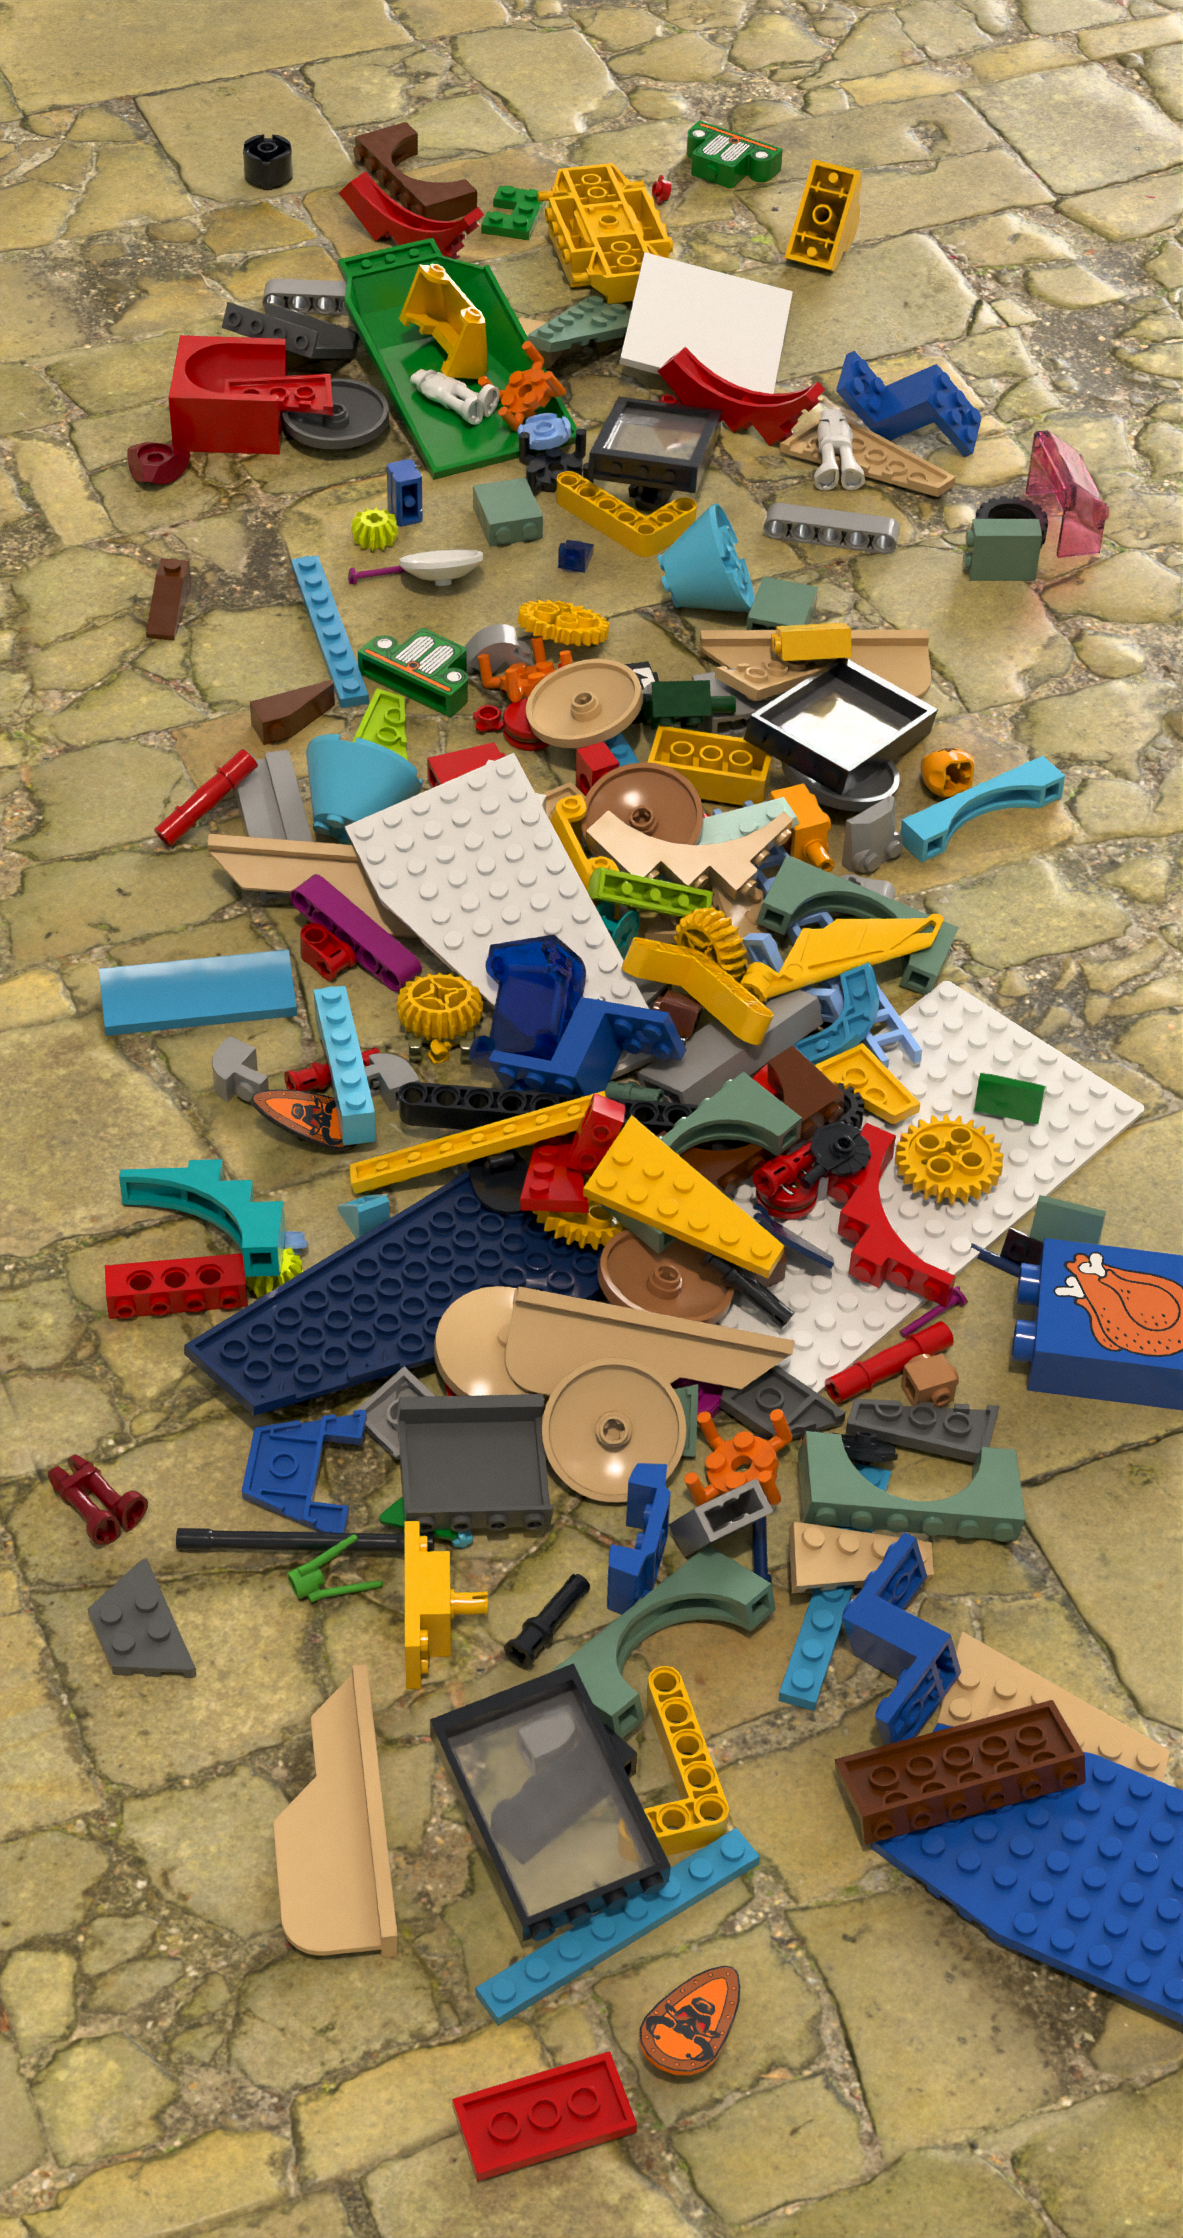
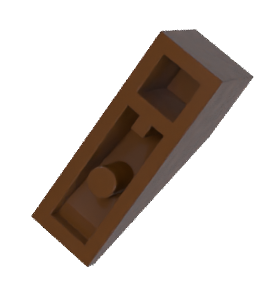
M161 558L155 577L146 638L175 641L191 591L189 561Z
M328 680L250 701L251 725L263 745L292 738L335 706L334 682Z

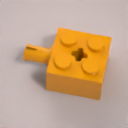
M804 783L771 791L770 800L784 797L799 821V825L791 828V836L782 845L788 855L824 871L831 872L834 868L833 864H835L828 855L827 837L828 831L831 829V822L827 813H823L818 806L815 795L810 794Z

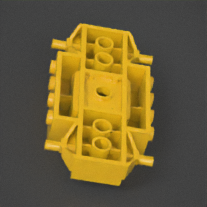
M613 163L559 169L551 190L537 192L538 202L549 201L548 208H545L548 234L570 287L582 288L591 285L604 294L607 304H621L634 300L645 252L668 259L669 253L673 252L672 238L667 236L666 225L661 222L660 212L655 209L654 199L652 196H649L644 180L629 182V179L625 178Z

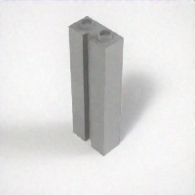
M289 750L265 753V759L255 760L258 767L234 790L245 837L313 842ZM259 891L260 900L290 896V893Z
M796 989L768 998L766 1002L763 1001L762 1004L772 1011L774 1017L761 1045H753L739 1039L716 1018L687 1039L685 1045L686 1052L682 1061L671 1058L667 1060L658 1058L638 1072L640 1086L663 1090L664 1095L662 1097H664V1102L699 1105L704 1099L711 1098L719 1092L723 1084L729 1079L734 1080L742 1072L750 1076L767 1064L768 1061L821 1026L823 1020L819 998Z

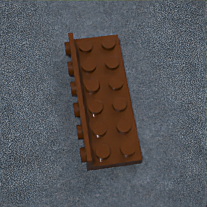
M1053 1700L835 1759V1770L861 1822L862 1838L865 1844L886 1840L1079 1786L1086 1782L1085 1754Z

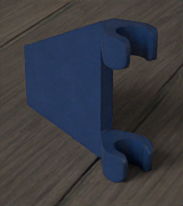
M761 1204L753 1205V1209L762 1213L754 1214L753 1217L758 1220L756 1222L779 1242L830 1269L832 1268L834 1260L831 1255L774 1221L766 1208Z

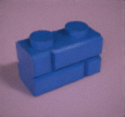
M410 459L387 464L388 511L390 514L395 515L397 526L400 527L423 521V511L421 510L422 475L414 461Z

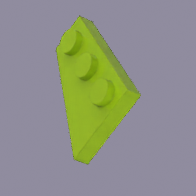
M376 688L352 742L355 743L357 737L374 742L394 751L408 761L406 753L404 696Z

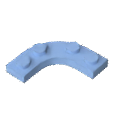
M749 933L745 936L742 942L747 949L752 963H764L779 973L784 962L778 951L777 943L771 934ZM810 986L799 989L819 998L823 1022H835L839 1018L844 1008V999L839 994L838 989L814 988Z

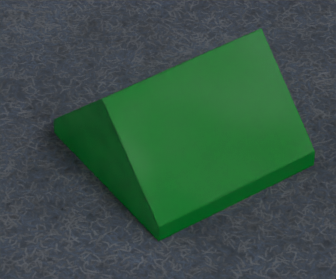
M984 1072L980 1073L974 1111L1038 1124L1047 1086Z

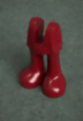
M77 1454L67 1458L68 1465L73 1472L72 1475L69 1476L58 1465L48 1471V1478L54 1491L61 1495V1498L67 1505H73L87 1522L86 1533L94 1544L106 1545L116 1541L120 1535V1526L126 1532L131 1531L141 1521L148 1509L147 1498L140 1492L131 1490L122 1496L119 1495L101 1475V1470ZM93 1493L109 1511L100 1510L88 1495Z

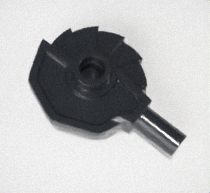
M840 1121L817 1128L809 1149L815 1163L813 1168L800 1178L801 1186L805 1189H810L822 1177L827 1178L832 1174H837L836 1177L848 1175L853 1177L861 1170L864 1171L868 1160L871 1159V1151L869 1148L870 1143L860 1135L862 1129Z
M805 1429L804 1432H803L802 1441H803V1438H804V1435H805V1432H806V1431H810V1432H819V1431H814V1430ZM857 1431L855 1436L841 1434L845 1451L848 1457L852 1458V1461L855 1463L870 1465L873 1462H888L898 1458V1454H895L896 1448L888 1443L876 1440L877 1435L874 1433Z

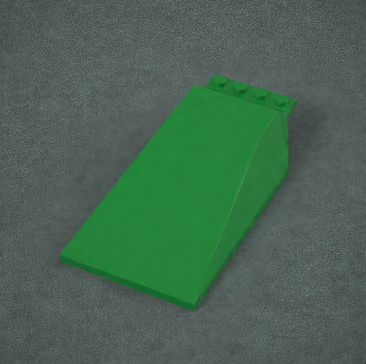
M429 238L338 259L337 267L347 284L344 307L432 479L435 480L519 458L518 432L512 431L498 414L499 409L504 407L501 401L498 402L496 409L490 417L483 416L480 424L472 425L465 422L462 416L451 408L446 409L440 403L426 398L417 390V386L410 383L411 376L420 369L425 371L431 369L436 371V373H443L441 367L448 357L446 351L432 335L421 334L418 325L410 322L409 326H404L399 320L419 265L431 266V264H437L442 266L471 303L482 312L486 323L488 370L485 376L499 390H505L509 383L510 375L515 371L523 372L531 369L533 361L522 349V344L527 341L528 336L490 266L485 265L481 267L442 256L434 239ZM454 378L464 382L467 388L479 393L482 389L478 384V379ZM552 397L544 408L540 406L534 410L535 415L553 413L557 414V418L562 419V416L569 420L571 424V437L567 442L555 448L575 444L577 427L561 397ZM528 418L524 419L522 425L526 424V419ZM530 449V454L533 455L545 452L546 450Z

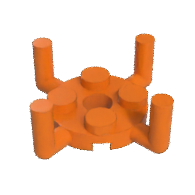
M525 341L522 344V349L533 361L531 369L523 372L515 371L510 375L509 383L505 390H499V401H501L504 407L499 409L498 414L514 432H518V427L520 424H523L525 418L536 414L534 410L540 406L544 408L552 397H562L566 393L565 388L551 371L545 373L542 370L545 360L530 341ZM486 376L478 379V384L482 388L487 384L493 385Z
M543 637L531 639L535 659L534 666H526L525 663H515L510 665L509 669H506L505 674L501 677L492 676L489 654L479 655L478 663L483 687L486 689L500 688L502 694L506 691L512 703H518L523 697H529L535 686L543 678L555 671L553 663L546 661ZM565 650L559 653L561 667L572 663L571 651Z
M775 1409L770 1413V1419L777 1435L769 1441L754 1436L749 1431L739 1432L734 1438L725 1441L718 1434L710 1413L705 1411L698 1414L697 1421L706 1442L715 1451L710 1453L705 1460L707 1476L710 1481L708 1486L703 1489L698 1475L694 1472H690L684 1477L685 1484L696 1506H700L756 1478L769 1504L778 1505L780 1503L781 1495L775 1483L777 1478L776 1471L779 1467L776 1453L789 1444L793 1438L782 1410ZM741 1465H751L750 1468L744 1472L736 1471V1469Z

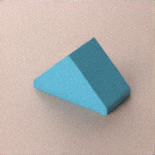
M365 1195L337 1206L339 1213L356 1239L390 1219L387 1195Z

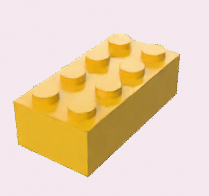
M658 725L648 763L661 764L681 773L695 787L700 799L744 806V802L751 800L754 805L765 802L773 772L774 757L743 740L744 738Z

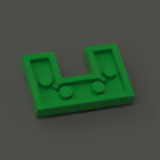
M499 186L493 198V207L513 210L511 215L497 211L487 212L481 224V233L530 240L547 201L538 202V190L535 189L525 190L513 186Z

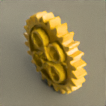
M538 599L536 602L528 601V603H523L519 607L517 623L520 624L519 627L525 628V632H533V636H543V640L552 639L554 643L566 645L575 644L580 646L582 643L590 646L591 643L599 645V642L604 643L607 640L610 623L606 622L607 618L601 617L600 613H593L592 609L585 610L583 606L576 607L572 603L559 600L552 602L547 599V602H543Z
M944 1114L943 1121H938L932 1115L929 1124L919 1119L918 1127L909 1125L908 1132L901 1133L900 1142H897L895 1165L898 1166L897 1174L904 1176V1185L913 1183V1193L921 1190L925 1191L924 1199L935 1195L936 1201L939 1204L943 1198H948L951 1205H954L956 1198H960L967 1204L970 1195L980 1200L981 1191L989 1194L991 1186H997L1003 1169L1004 1154L1000 1153L1001 1144L994 1143V1134L985 1135V1126L977 1129L973 1128L974 1120L963 1124L961 1116H958L955 1121H950L948 1115Z
M582 1173L585 1186L591 1176ZM589 1198V1213L532 1211L533 1214L538 1215L537 1223H545L544 1231L555 1230V1239L564 1236L567 1238L566 1244L568 1245L573 1241H578L582 1249L588 1243L591 1244L594 1250H597L599 1244L605 1246L616 1234L628 1229L602 1208L600 1203Z

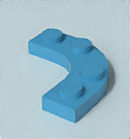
M869 962L840 974L844 993V1008L839 1018L830 1027L801 1039L793 1045L812 1064L816 1065L857 1046L873 1026L879 1008V993L874 969Z

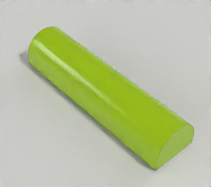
M602 867L596 868L593 871L588 886V894L591 899L678 918H684L685 915L699 908H711L713 896L712 891Z

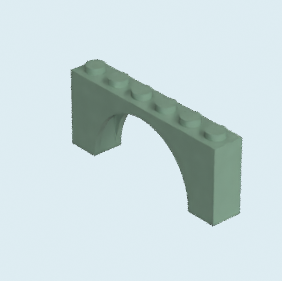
M786 855L763 901L756 923L785 935L786 931L797 920L818 912H842L862 919L927 918L930 915ZM943 921V925L932 947L901 956L903 973L900 985L923 995L931 992L959 927ZM930 924L920 933H932L935 927Z
M742 1072L734 1080L729 1079L726 1081L719 1092L711 1098L704 1099L693 1113L688 1117L680 1118L672 1130L658 1138L678 1155L700 1143L730 1139L758 1145L778 1156L800 1138L802 1117L745 1072ZM601 1204L602 1208L658 1254L678 1239Z
M806 1431L798 1452L803 1520L807 1524L853 1527L859 1530H889L895 1533H924L930 1536H960L966 1539H995L1004 1542L1016 1541L1026 1520L1017 1453L1013 1449L981 1447L972 1468V1482L958 1494L937 1501L907 1500L891 1495L873 1485L859 1473L850 1461L845 1451L841 1434Z
M707 1545L673 1574L666 1577L646 1596L639 1599L620 1617L613 1620L598 1635L586 1642L582 1648L566 1661L559 1664L553 1671L574 1663L603 1725L606 1724L619 1737L624 1738L645 1720L639 1693L631 1688L622 1677L624 1666L632 1651L644 1639L656 1631L684 1621L719 1620L736 1624L751 1631L776 1610L772 1584Z

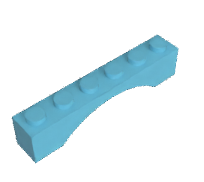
M1044 756L1028 761L1017 768L1004 772L995 778L982 782L973 788L902 819L900 835L903 836L902 844L922 863L945 852L948 842L954 833L965 823L977 816L1006 808H1041L1062 798L1065 775Z
M331 986L314 989L315 1021L319 1039L323 1042L329 1064L343 1146L376 1142L375 1110L346 987Z

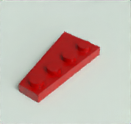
M330 374L224 379V393L278 395L279 410L333 416Z
M571 1132L564 1136H555L535 1143L520 1198L521 1210L589 1213L588 1198L583 1196L584 1181L582 1173L566 1166L568 1148L573 1139Z

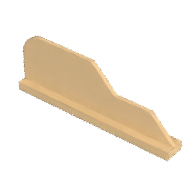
M701 630L700 658H712L728 669H734L737 667V664L748 663L750 667H759L762 661L766 660L784 663L771 649V634H775L776 630ZM851 630L852 657L847 659L917 698L923 697L930 688L931 669L928 651V630ZM832 658V659H826V660L832 663L833 661H835V660L838 659V658ZM836 691L822 699L823 702H854Z
M219 834L208 835V857H213L242 890L291 893L293 889L312 875L317 874L326 879L391 936L419 938L396 915L381 904L353 845Z
M519 1286L514 1290L513 1310L504 1359L510 1378L520 1388L528 1392L550 1396L559 1382L575 1368L593 1360L610 1357L626 1358L643 1363L662 1375L669 1384L678 1378L741 1390L782 1360L792 1355L795 1340Z
M352 1665V1675L310 1717L316 1777L273 1821L281 1924L288 1941L295 1948L307 1954L321 1956L381 1950V1958L393 1957L398 1955V1934L368 1665Z

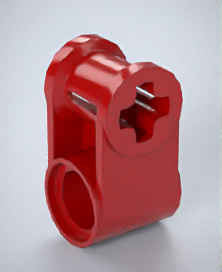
M309 923L301 929V959L319 972L327 981L334 979L336 973L345 967L351 968L356 964V956L352 948L337 938L322 924Z

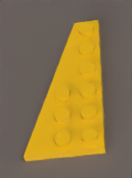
M632 1115L583 1188L584 1197L767 1279L784 1253V1245Z

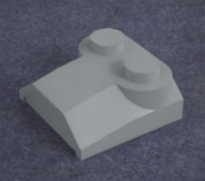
M888 795L887 798L862 813L846 820L842 866L848 871L861 873L874 871L879 865L891 858L897 857L903 849V836L895 831V798L892 795Z
M405 1366L356 1409L367 1410L365 1430L397 1460L400 1459L397 1425L399 1397L435 1396Z

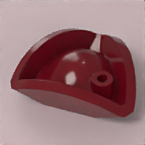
M143 442L132 445L127 450L131 475L137 482L168 484L175 481L185 471L191 457L190 452L172 444Z

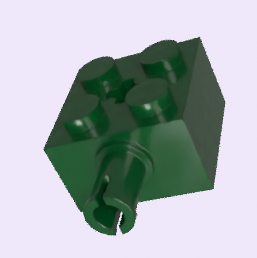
M710 680L651 682L642 690L643 725H651L652 730H657L658 725L669 727L680 724V729H696L698 725L704 724L703 722L712 714H734L736 712L735 695L711 696Z

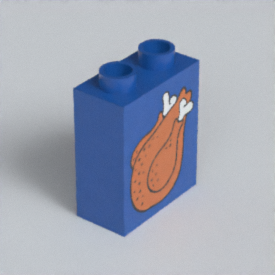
M1044 1238L1039 1265L1021 1263L1016 1304L1034 1306L1033 1321L1016 1319L1012 1346V1361L1029 1363L1027 1390L1183 1410V1255Z

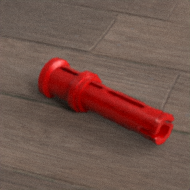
M374 1047L361 1052L364 1067L369 1066V1055L380 1053L378 1048ZM314 1062L310 1063L309 1068L296 1072L289 1070L284 1073L287 1090L308 1092L317 1089L321 1091L328 1087V1083L332 1082L328 1063L322 1065L321 1063Z
M811 1142L805 1144L789 1156L779 1155L773 1159L772 1164L767 1168L761 1167L754 1171L753 1183L756 1189L762 1195L771 1197L777 1193L778 1188L783 1184H791L796 1181L799 1172L815 1163L809 1150Z

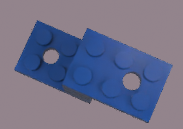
M856 351L846 354L836 392L872 432L891 441L934 422L964 457L973 454L982 416L978 409L974 408L966 399L964 393L954 385L949 375L943 372L937 364L885 386L881 378L875 375L867 362Z
M581 997L551 1061L493 1050L488 1061L504 1089L588 1096L605 1091L623 1050L632 1054L644 1053L654 1055L663 1060L671 1058L682 1061L686 1048L669 1012Z
M905 1532L896 1543L894 1542L888 1547L880 1566L876 1571L869 1573L865 1579L863 1589L855 1600L852 1599L847 1603L842 1615V1621L854 1656L898 1679L897 1686L888 1698L885 1697L881 1700L875 1713V1720L884 1746L916 1737L962 1673L951 1634L904 1610L927 1578L917 1538Z

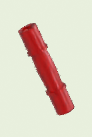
M241 749L226 764L216 770L217 774L198 788L181 807H175V810L154 829L157 836L167 846L171 847L184 834L196 826L195 822L214 808L231 789L236 790L237 786L258 767L255 759L246 750Z
M939 1321L915 1334H910L906 1336L905 1341L886 1348L863 1362L856 1361L849 1368L825 1380L826 1391L836 1404H840L863 1391H869L873 1388L874 1384L902 1372L904 1365L913 1357L920 1354L934 1356L953 1346L954 1338L952 1332L944 1322Z

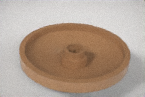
M648 762L623 765L602 776L591 787L584 799L587 812L585 817L581 819V829L586 846L594 857L601 855L586 842V830L608 810L626 825L650 837L671 843L697 845L701 838L704 816L699 794L685 776L670 767Z
M629 1229L616 1234L607 1242L602 1251L597 1269L600 1287L612 1305L713 1325L727 1313L735 1290L733 1286L730 1288L728 1286L725 1287L722 1284L723 1279L708 1266L703 1267L700 1265V1262L708 1254L707 1251L677 1239L658 1254Z

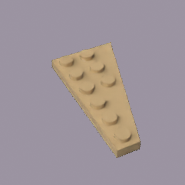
M820 418L780 443V452L822 464V453L818 451L817 439ZM846 418L853 433L852 453L855 462L863 469L865 477L939 497L955 485L956 477ZM835 453L838 468L841 469L840 454Z
M962 1631L956 1651L962 1673L944 1697L938 1724L954 1727L1053 1700L1083 1752L1096 1754L1161 1782L1164 1781L1170 1750Z

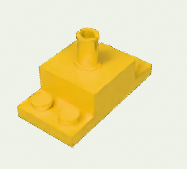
M405 1521L406 1689H421V1674H429L428 1657H451V1619H454V1615H488V1591L454 1593V1589H450V1551L427 1552V1536H420L419 1521Z

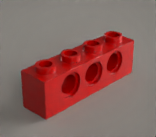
M242 1253L104 1265L109 1319L247 1307Z

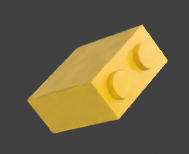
M844 622L775 626L776 633L771 634V649L782 661L852 657L851 628Z

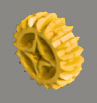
M712 907L696 909L680 919V924L675 927L677 934L673 936L677 945L692 948L706 954L737 982L740 981L741 975L745 973L743 966L748 963L744 957L747 949L742 945L744 938H740L738 934L739 927L732 925V918H725L723 910L716 911Z
M440 972L438 975L427 973L426 977L423 978L415 976L414 982H406L405 987L400 989V994L398 995L396 1007L400 1025L405 1026L406 1032H414L415 1037L424 1035L427 1041L431 1038H438L439 1041L442 1038L453 1040L456 1035L465 1037L466 1031L472 1032L475 1025L480 1024L483 1001H481L479 988L472 986V981H465L462 976L454 977L453 973L448 975H442Z

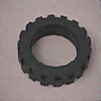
M1001 496L1000 499L992 498L988 500V503H982L980 509L976 511L975 519H1039L1042 532L1040 549L1042 544L1045 543L1048 528L1047 514L1045 511L1042 512V507L1038 504H1032V501L1028 499L1024 501L1020 500V497L1015 496L1013 498H1007V496Z

